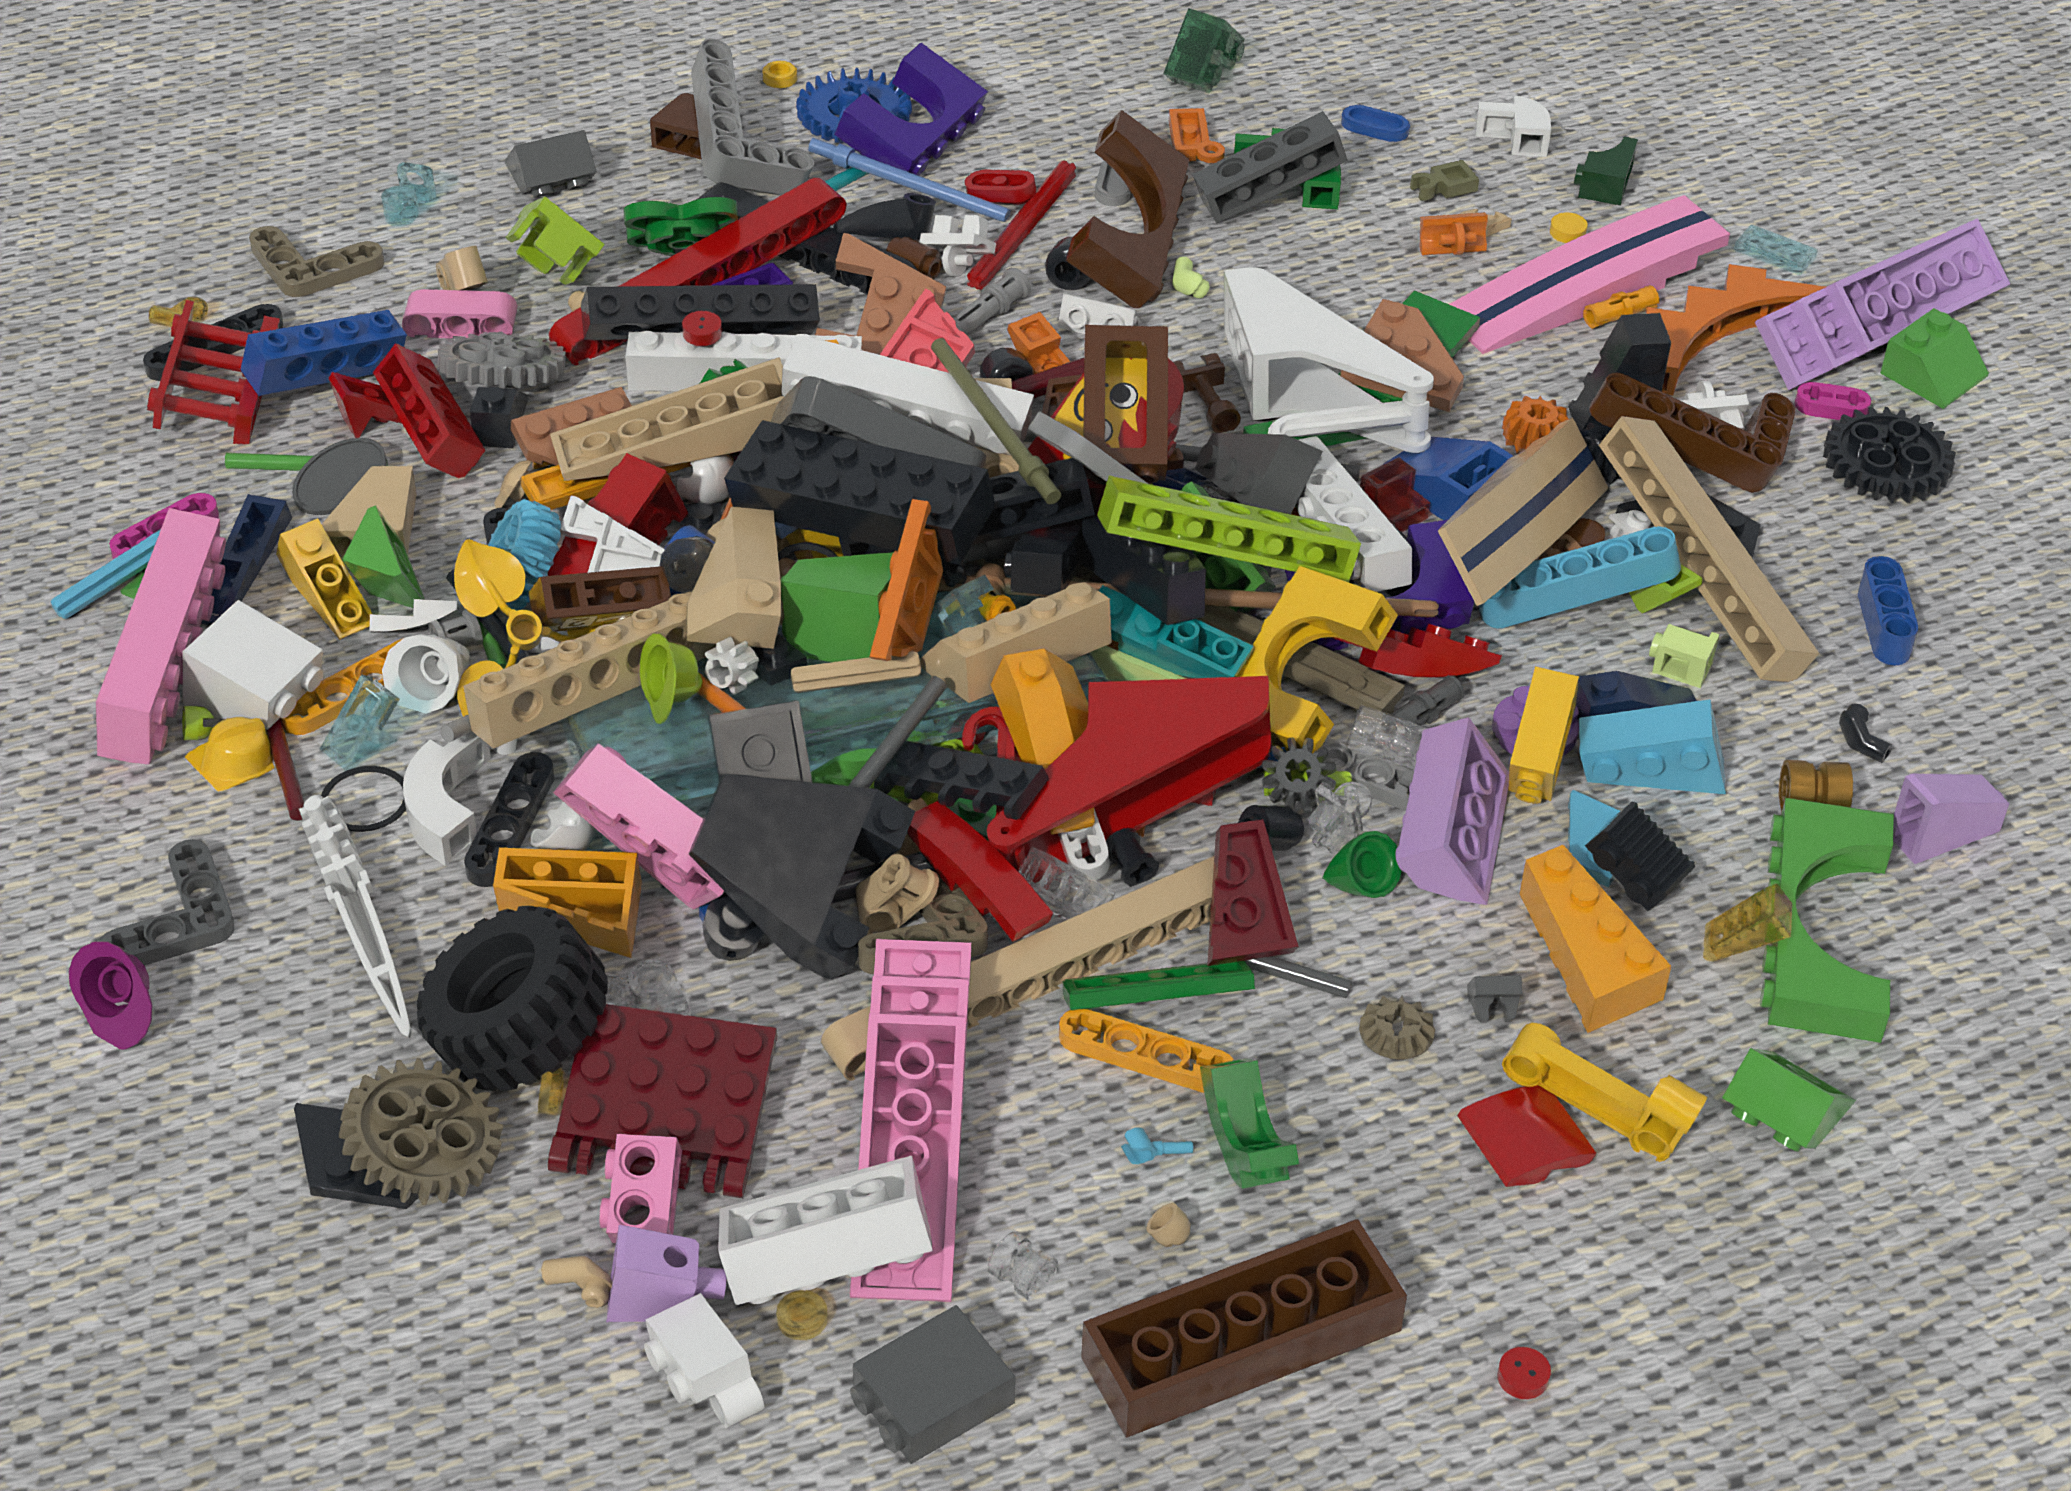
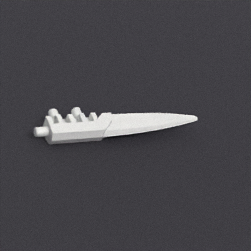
M313 795L305 801L304 807L300 808L299 811L303 819V829L325 882L324 890L328 901L334 908L338 907L357 954L388 1013L401 1034L410 1039L411 1027L398 976L381 924L369 896V893L374 892L371 882L360 860L340 808H336L329 796L323 798L321 795Z

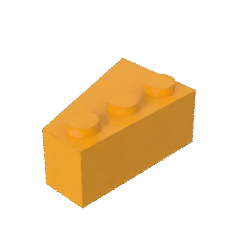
M499 847L493 883L499 911L505 909L517 911L518 906L544 907L555 910L572 924L588 945L632 958L642 886L637 853Z

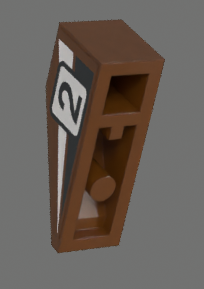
M665 566L543 576L537 580L529 591L532 612L539 617L542 627H549L555 632L578 630L619 621L632 616L637 610L649 609L668 601L671 597Z

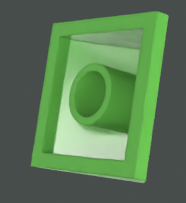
M377 506L368 508L342 561L368 594L414 608V599L425 600L404 544Z

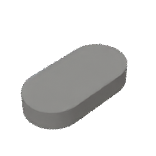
M1103 161L1095 185L1096 200L1106 206L1126 204L1131 198L1132 193L1115 170Z

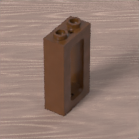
M1085 325L1083 437L1148 484H1154L1158 480L1166 481L1168 449V326ZM1106 358L1147 359L1146 444L1142 448H1111L1105 443ZM1083 465L1087 479H1091L1099 484L1107 483Z

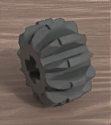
M1292 737L1287 739L1289 751L1286 753L1277 745L1272 747V754L1278 762L1273 760L1263 761V769L1271 773V775L1262 779V785L1268 789L1275 788L1269 796L1272 803L1280 802L1286 797L1285 807L1294 810L1296 801H1301L1303 811L1308 813L1311 812L1309 799L1314 798L1319 804L1324 805L1327 802V797L1321 789L1335 790L1336 781L1327 776L1336 772L1337 768L1335 762H1324L1329 755L1326 747L1319 748L1312 754L1313 739L1306 738L1302 749H1297L1296 741ZM1295 768L1297 771L1302 772L1307 768L1308 780L1303 782L1297 778L1291 782V770Z

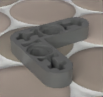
M191 839L179 842L171 848L168 854L171 872L184 909L106 932L99 941L124 946L127 953L137 957L144 965H148L227 940L235 929L232 912L210 850L200 840ZM193 857L198 871L190 873L185 859ZM206 887L213 890L210 895L204 898H193L190 896L198 888ZM213 910L218 925L209 927L204 912ZM174 932L179 934L170 943L162 944L155 941L163 933ZM145 938L147 947L141 948L139 940Z

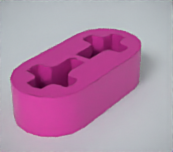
M1807 382L1798 387L1794 403L1798 411L1803 414L1840 420L1843 414L1852 417L1855 409L1866 415L1871 405V397L1865 391L1853 387Z

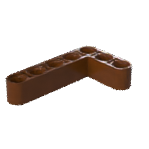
M1612 373L1606 377L1589 406L1591 415L1598 422L1610 428H1613L1621 416L1655 421L1685 463L1751 493L1760 492L1765 489L1783 462L1795 416V407L1787 397L1778 393H1768L1747 422L1745 430H1742L1621 373Z

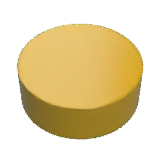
M787 61L770 62L763 67V82L773 88L790 87L797 81V68Z
M1569 212L1559 213L1551 219L1550 234L1557 241L1568 243L1585 235L1588 224L1578 214Z

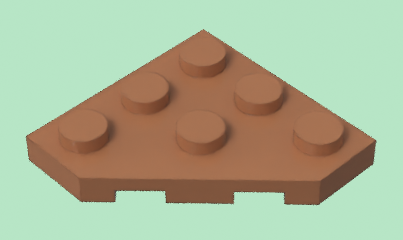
M1382 299L1364 332L1433 375L1434 382L1433 388L1427 392L1426 401H1429L1430 407L1450 412L1463 388V374L1418 308ZM1341 370L1340 376L1354 385L1402 398L1404 393H1406V391Z
M618 387L512 419L511 431L527 460L540 465L544 461L553 465H559L550 433L631 407L632 405L623 388Z

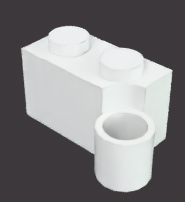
M701 1293L645 1319L650 1339L649 1342L644 1344L648 1360L656 1372L665 1371L671 1392L679 1403L686 1401L690 1406L709 1398L711 1407L724 1428H729L764 1410L761 1392L751 1375L748 1354Z

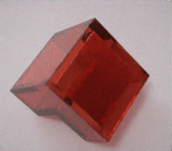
M1398 457L1362 475L1360 487L1390 523L1399 531L1404 532L1408 529L1409 525L1419 524L1428 519L1430 502L1413 489L1416 470Z

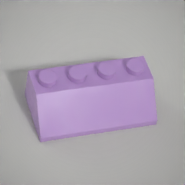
M1469 717L1423 730L1419 750L1416 753L1414 775L1409 786L1410 794L1406 813L1402 820L1403 827L1399 846L1396 848V861L1399 868L1406 872L1420 889L1460 901L1487 905L1508 794L1509 771Z

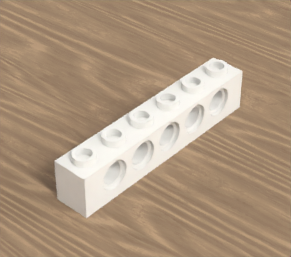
M1317 436L1299 439V441H1312L1315 443V448L1323 451L1295 505L1299 516L1347 526L1361 542L1350 578L1357 586L1379 592L1412 584V547Z

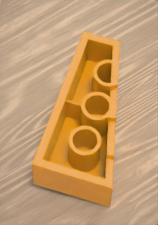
M1560 845L1526 859L1519 894L1540 937H1543L1550 951V958L1555 968L1559 969L1567 985L1566 990L1572 1003L1576 1004L1582 1016L1581 1021L1587 1033L1664 1000L1671 965L1564 845Z

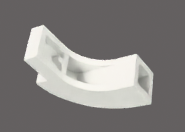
M474 732L449 742L444 747L430 739L411 759L404 776L403 794L410 831L419 846L445 866L470 848L477 834L474 812L449 796L459 783L491 760L489 745Z

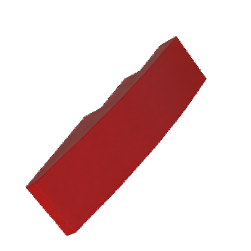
M938 801L915 812L907 834L949 889L954 891L960 888L981 916L991 913L1012 942L1050 922L1053 915L1050 908L1006 858L965 820L946 806L940 805Z

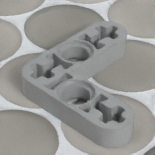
M1040 411L1027 428L1057 450L1080 462L1106 482L1108 476H1114L1146 483L1086 438Z

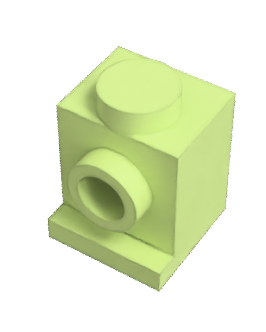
M1668 624L1664 634L1658 632L1655 634L1650 647L1649 656L1655 658L1652 673L1701 688L1713 664L1720 634L1711 632L1708 637Z

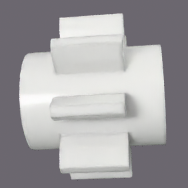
M728 637L716 643L715 648L705 652V656L709 660L706 663L704 672L714 686L720 689L729 686L732 695H735L745 690L748 684L758 680L759 677L755 671L759 658L754 650L748 646L747 641L735 645L733 639Z

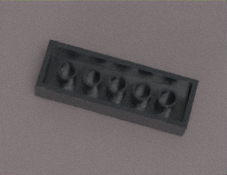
M764 420L760 422L724 477L733 507L773 510L774 522L896 551L899 549L912 499L929 501L931 512L927 517L925 528L936 531L937 548L941 561L961 565L996 505L988 469Z

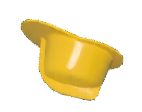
M232 717L218 722L212 728L208 742L196 747L184 757L218 792L260 777L274 769L271 747L265 726L260 718Z

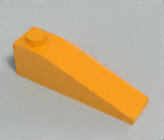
M1043 648L1003 656L990 685L1021 761L1042 765L1046 769L1085 731L1088 723V701L1073 666ZM1094 807L1051 829V834L1092 827L1095 823Z

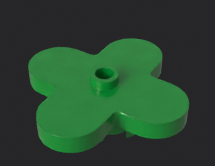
M724 197L701 198L681 205L663 201H642L629 204L623 209L627 243L635 247H648L649 251L664 255H675V249H686L738 220L737 202Z

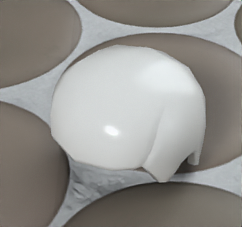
M724 454L691 461L693 474L689 478H678V494L695 504L721 503L729 496L724 477L735 462L732 455Z
M562 802L558 809L547 812L550 819L549 828L547 830L534 829L531 833V845L537 849L585 851L592 842L596 829L565 802Z

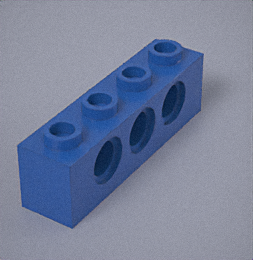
M389 310L248 334L241 371L258 396L329 383V376L332 372L353 378L372 375L395 343L404 347L407 334Z

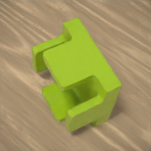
M542 197L526 205L517 216L519 218L505 237L512 243L519 240L528 227H530V232L516 250L517 255L543 274L548 273L554 264L564 267L571 260V264L559 279L565 285L574 282L589 260L596 257L605 245L547 197Z

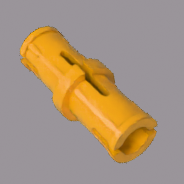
M1651 285L1633 292H1617L1612 294L1608 300L1586 305L1583 310V317L1586 324L1593 329L1619 320L1621 315L1647 311V307L1657 308V304L1660 302L1657 290Z

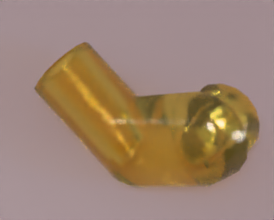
M197 296L188 297L172 308L153 305L149 310V322L172 327L174 315H182L186 300L194 301L192 321L198 322L207 315L208 305L204 299Z

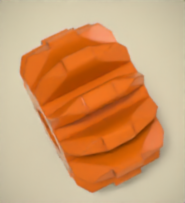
M1541 395L1538 399L1524 396L1522 402L1512 401L1510 408L1506 411L1502 424L1506 445H1514L1516 454L1523 452L1535 440L1548 435L1559 423L1568 420L1567 408L1557 406L1556 400L1545 401Z

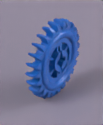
M856 67L852 79L846 76L845 70L842 68L840 80H835L831 71H828L827 84L822 82L819 75L815 78V88L808 81L806 83V91L801 89L799 92L796 109L798 119L813 135H821V138L826 141L834 139L835 143L841 144L844 141L834 134L843 111L863 93L890 113L905 121L910 120L912 103L909 95L892 84L894 77L889 85H887L886 74L882 72L880 79L874 81L873 70L869 69L868 76L865 79H861L859 69Z

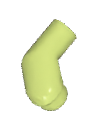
M1179 257L1174 265L1173 288L1185 295L1192 294L1195 298H1203L1209 291V282L1202 279V275L1198 272L1192 271L1193 262L1189 258Z

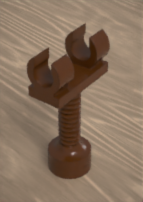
M1211 353L1200 356L1206 366L1185 370L1180 360L1173 361L1182 375L1184 393L1197 390L1208 407L1206 419L1215 433L1235 430L1241 421L1240 413L1232 402L1221 400L1213 386L1224 384L1225 366L1220 361L1218 354Z

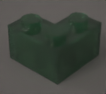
M1188 8L1163 74L1172 82L1209 94L1213 86H1216L1221 79L1222 67L1232 70L1235 63L1241 60L1245 49V44L1243 43L1245 38L1226 20Z

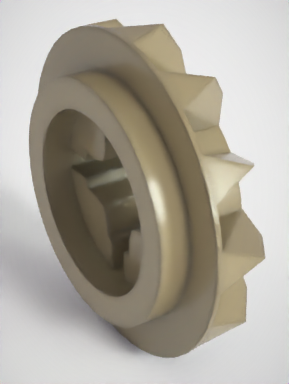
M1403 995L1397 1001H1390L1385 996H1382L1378 1004H1368L1365 1013L1360 1018L1359 1031L1362 1040L1373 1052L1386 1058L1404 1060L1417 1057L1427 1051L1434 1040L1433 1014L1424 1012L1421 1002L1414 1004L1406 1003ZM1400 1016L1401 1021H1403L1402 1031H1399V1036H1394L1392 1024L1396 1017Z

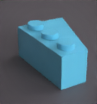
M1711 699L1579 718L1580 757L1587 782L1726 794L1724 756Z

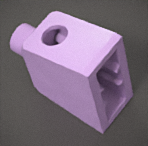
M619 1225L610 1274L612 1287L609 1292L606 1322H646L645 1319L700 1293L706 1299L724 1300L727 1278L725 1271L719 1268L698 1267L699 1243L695 1239Z

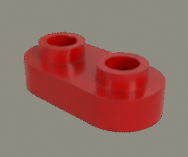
M985 169L975 171L965 179L967 194L989 202L1021 205L1025 204L1037 192L1034 175L1024 170Z

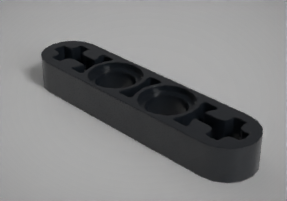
M260 304L211 325L252 333L253 329L260 331L264 316L280 319L279 329L283 328L284 323L279 307L272 304ZM191 336L187 343V346L232 354L245 348ZM173 341L156 347L144 355L145 372L150 379L161 381ZM182 361L179 370L190 372L204 365Z
M541 752L525 753L514 762L465 855V871L467 879L472 884L479 887L493 886L499 847H521L554 782L553 763L548 755ZM534 772L531 778V785L527 784V774ZM517 799H524L529 802L526 807L521 809H512L507 806L511 801ZM501 830H508L513 833L512 837L506 840L491 838L495 832ZM489 852L492 853L493 865L489 864L485 869H478V867L486 865L489 859Z

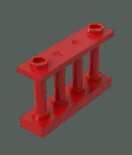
M186 300L182 315L175 314L173 318L171 337H174L159 387H151L147 411L154 412L153 428L161 430L166 411L168 410L228 422V427L234 428L233 444H249L263 395L258 396L247 379L239 378L238 382L181 371L179 369L182 361L242 372L243 357L187 346L189 337L245 347L248 334L279 329L280 319L264 316L260 331L254 329L252 333L192 321L194 301ZM174 385L235 397V401L239 402V404L232 403L231 407L174 396L172 391Z

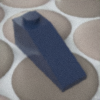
M1611 671L1579 676L1576 707L1579 711V722V718L1694 702L1697 700L1689 688L1620 671Z

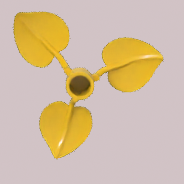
M470 539L465 540L462 544L454 570L457 597L462 606L469 613L477 617H488L498 608L509 617L506 630L512 647L505 668L516 664L520 650L535 648L540 643L542 637H548L561 643L566 640L577 639L595 631L597 627L605 625L601 624L578 630L567 631L568 635L557 633L549 627H542L539 617L532 611H516L506 604L516 601L522 595L525 588V571L519 560L503 549L484 545ZM488 660L480 661L470 665L462 674L457 688V700L463 717L468 715L463 686L480 679L486 673L502 670L503 668L498 663Z

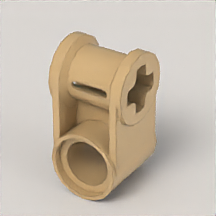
M469 246L449 252L444 255L442 260L436 263L438 281L443 290L466 291L488 283L477 246Z
M894 854L871 876L860 882L856 887L855 895L859 922L870 927L867 935L873 934V932L898 929L920 909L928 906L934 899L939 887L937 873L930 869L920 870L910 865L908 858L901 854Z

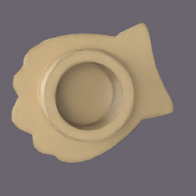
M532 461L518 462L509 469L502 482L500 493L495 499L494 505L496 508H502L509 497L516 502L521 500L525 494L521 487V476L530 474L527 469Z

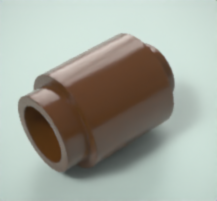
M896 237L888 244L886 251L907 259L920 273L932 279H935L940 273L942 262L937 249L909 237Z

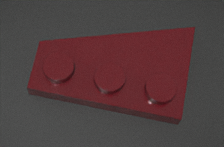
M1264 820L1221 825L1216 831L1207 966L1294 953L1299 946Z

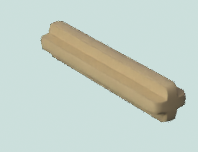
M914 651L909 652L908 655L903 657L891 656L890 661L876 660L868 657L794 667L791 669L792 687L796 693L914 678L921 675L920 658L918 653Z

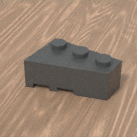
M1212 433L1207 444L1200 450L1198 462L1194 469L1241 504L1291 514L1323 451L1285 434Z

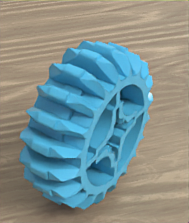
M526 499L520 502L517 501L512 505L511 509L505 512L504 518L498 521L495 532L491 534V540L488 546L497 547L511 553L524 568L526 580L522 595L516 601L506 603L508 607L516 611L523 609L530 602L529 591L540 577L548 576V571L554 564V556L559 550L557 544L561 538L559 515L543 504Z

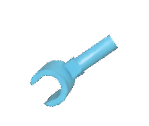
M1140 1127L1128 1130L1125 1133V1138L1129 1144L1121 1146L1132 1164H1142L1162 1154L1193 1153L1192 1141L1151 1142L1145 1130Z

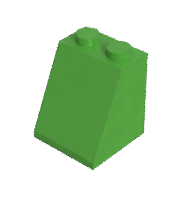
M894 552L798 560L788 573L781 578V601H783L784 609L782 634L787 638V642L807 656L808 659L838 662L868 658L880 619V597L884 591L888 590L891 578L890 560Z

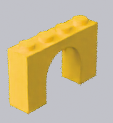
M1302 566L1298 567L1292 579L1287 582L1281 598L1270 616L1263 622L1261 631L1253 643L1254 650L1237 675V677L1269 676L1271 740L1273 746L1285 747L1286 751H1289L1287 739L1293 737L1296 741L1297 749H1302L1306 738L1313 739L1312 754L1322 747L1334 723L1318 704L1282 691L1281 679L1284 668L1298 649L1313 640L1324 637L1340 638L1378 651L1398 616L1383 594Z

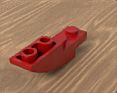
M1429 623L1426 631L1411 627L1409 635L1390 629L1378 651L1340 638L1331 637L1362 647L1358 663L1366 667L1412 677H1445L1447 675L1467 674L1497 665L1502 655L1488 651L1489 642L1467 635L1463 643L1450 639L1451 630Z

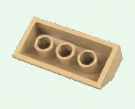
M1086 582L1071 584L1066 589L1045 598H1037L1028 605L1011 612L998 614L994 619L974 627L964 628L957 634L940 640L920 658L921 668L931 676L941 678L947 684V688L966 702L971 703L994 693L990 684L1004 655L1044 648L1068 662L1111 644L1110 598Z

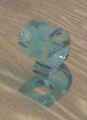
M402 162L397 166L399 186L390 187L381 195L384 218L389 225L401 227L413 223L419 215L418 203L424 204L437 200L433 170L428 166ZM413 172L418 174L424 183L421 185L412 184L408 180L406 173Z

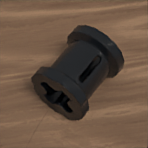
M1123 828L1108 837L1106 843L1109 861L1117 864L1125 884L1132 887L1148 881L1156 875L1159 869V862L1151 853H1146L1140 845V836L1135 829Z

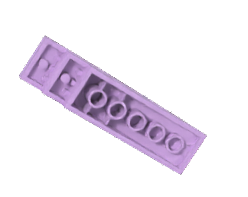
M1977 218L1801 298L1784 308L1755 321V324L1788 390H1791L1887 344L1890 338L1933 308L1950 314L2010 285V282Z

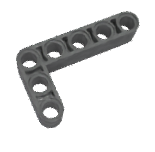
M807 376L802 378L777 404L771 420L773 423L984 468L987 460L986 454L974 446L818 377Z

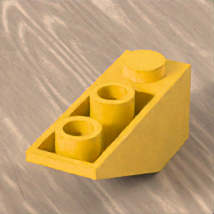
M317 518L281 533L276 551L279 561L294 586L338 639L341 640L370 627V614L372 612L319 519Z

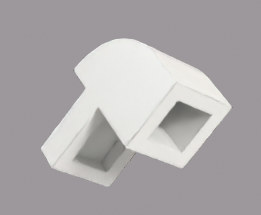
M1514 96L1513 103L1479 102L1475 135L1477 137L1511 138L1512 155L1547 157L1551 134V119L1548 110L1542 104L1521 96Z

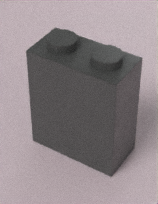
M955 1305L854 1362L853 1387L850 1388V1394L857 1409L864 1416L871 1413L880 1424V1435L888 1449L893 1453L900 1450L910 1464H913L1015 1404L1016 1376L961 1309Z

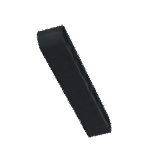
M724 182L716 183L697 198L724 197L735 200L738 206V219L770 202ZM832 227L824 229L778 255V257L789 261L792 259L801 263L799 266L818 274L820 272L830 276V279L848 287L850 285L861 289L859 290L860 292L868 295L872 277L836 269V258L843 233H837ZM869 244L870 246L882 251L883 253L893 257L894 259L917 270L916 267L907 259L895 255L879 247H876L872 244Z

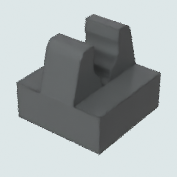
M1521 975L1475 976L1467 984L1468 1000L1471 1002L1479 1022L1485 1023L1489 1021L1488 1009L1493 1001H1497V1005L1502 1008L1505 1022H1511L1515 1019L1519 999L1523 994Z

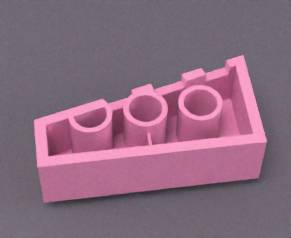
M598 743L583 755L553 792L621 851L637 853L639 866L688 907L696 909L720 897L724 892L688 854L703 818L629 766L624 757L616 750L607 746L603 747Z

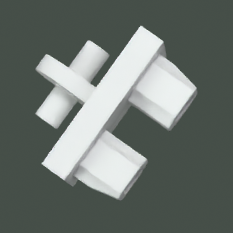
M935 215L932 233H921L920 242L928 246H934L939 253H943L940 254V260L945 272L949 276H960L965 272L967 266L972 265L973 257L971 254L995 253L996 243L986 239L988 220L977 215H965L962 232L957 233L958 219L947 215Z
M1704 380L1697 383L1695 393H1686L1685 400H1680L1745 430L1743 415L1749 406L1747 394L1726 396L1724 390L1714 391L1711 382Z

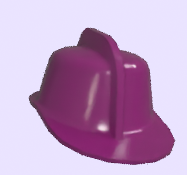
M94 941L81 947L72 958L69 968V986L92 1032L99 1038L122 1050L137 1045L147 1034L152 1021L153 1005L148 992L150 982L145 965L137 957L110 942ZM125 1002L129 1004L117 1006L115 1003Z

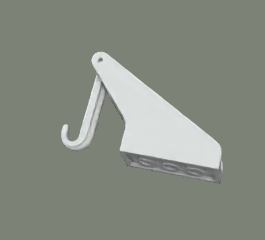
M1248 267L1224 270V333L1252 419L1261 420L1280 417L1270 425L1268 434L1305 437L1349 431L1411 453H1420L1429 449L1431 435L1426 431L1429 423V401H1426L1427 392L1433 388L1434 382L1433 375L1264 269ZM1323 364L1406 391V393L1402 396V401L1382 403ZM1301 441L1310 446H1315V443L1312 441Z

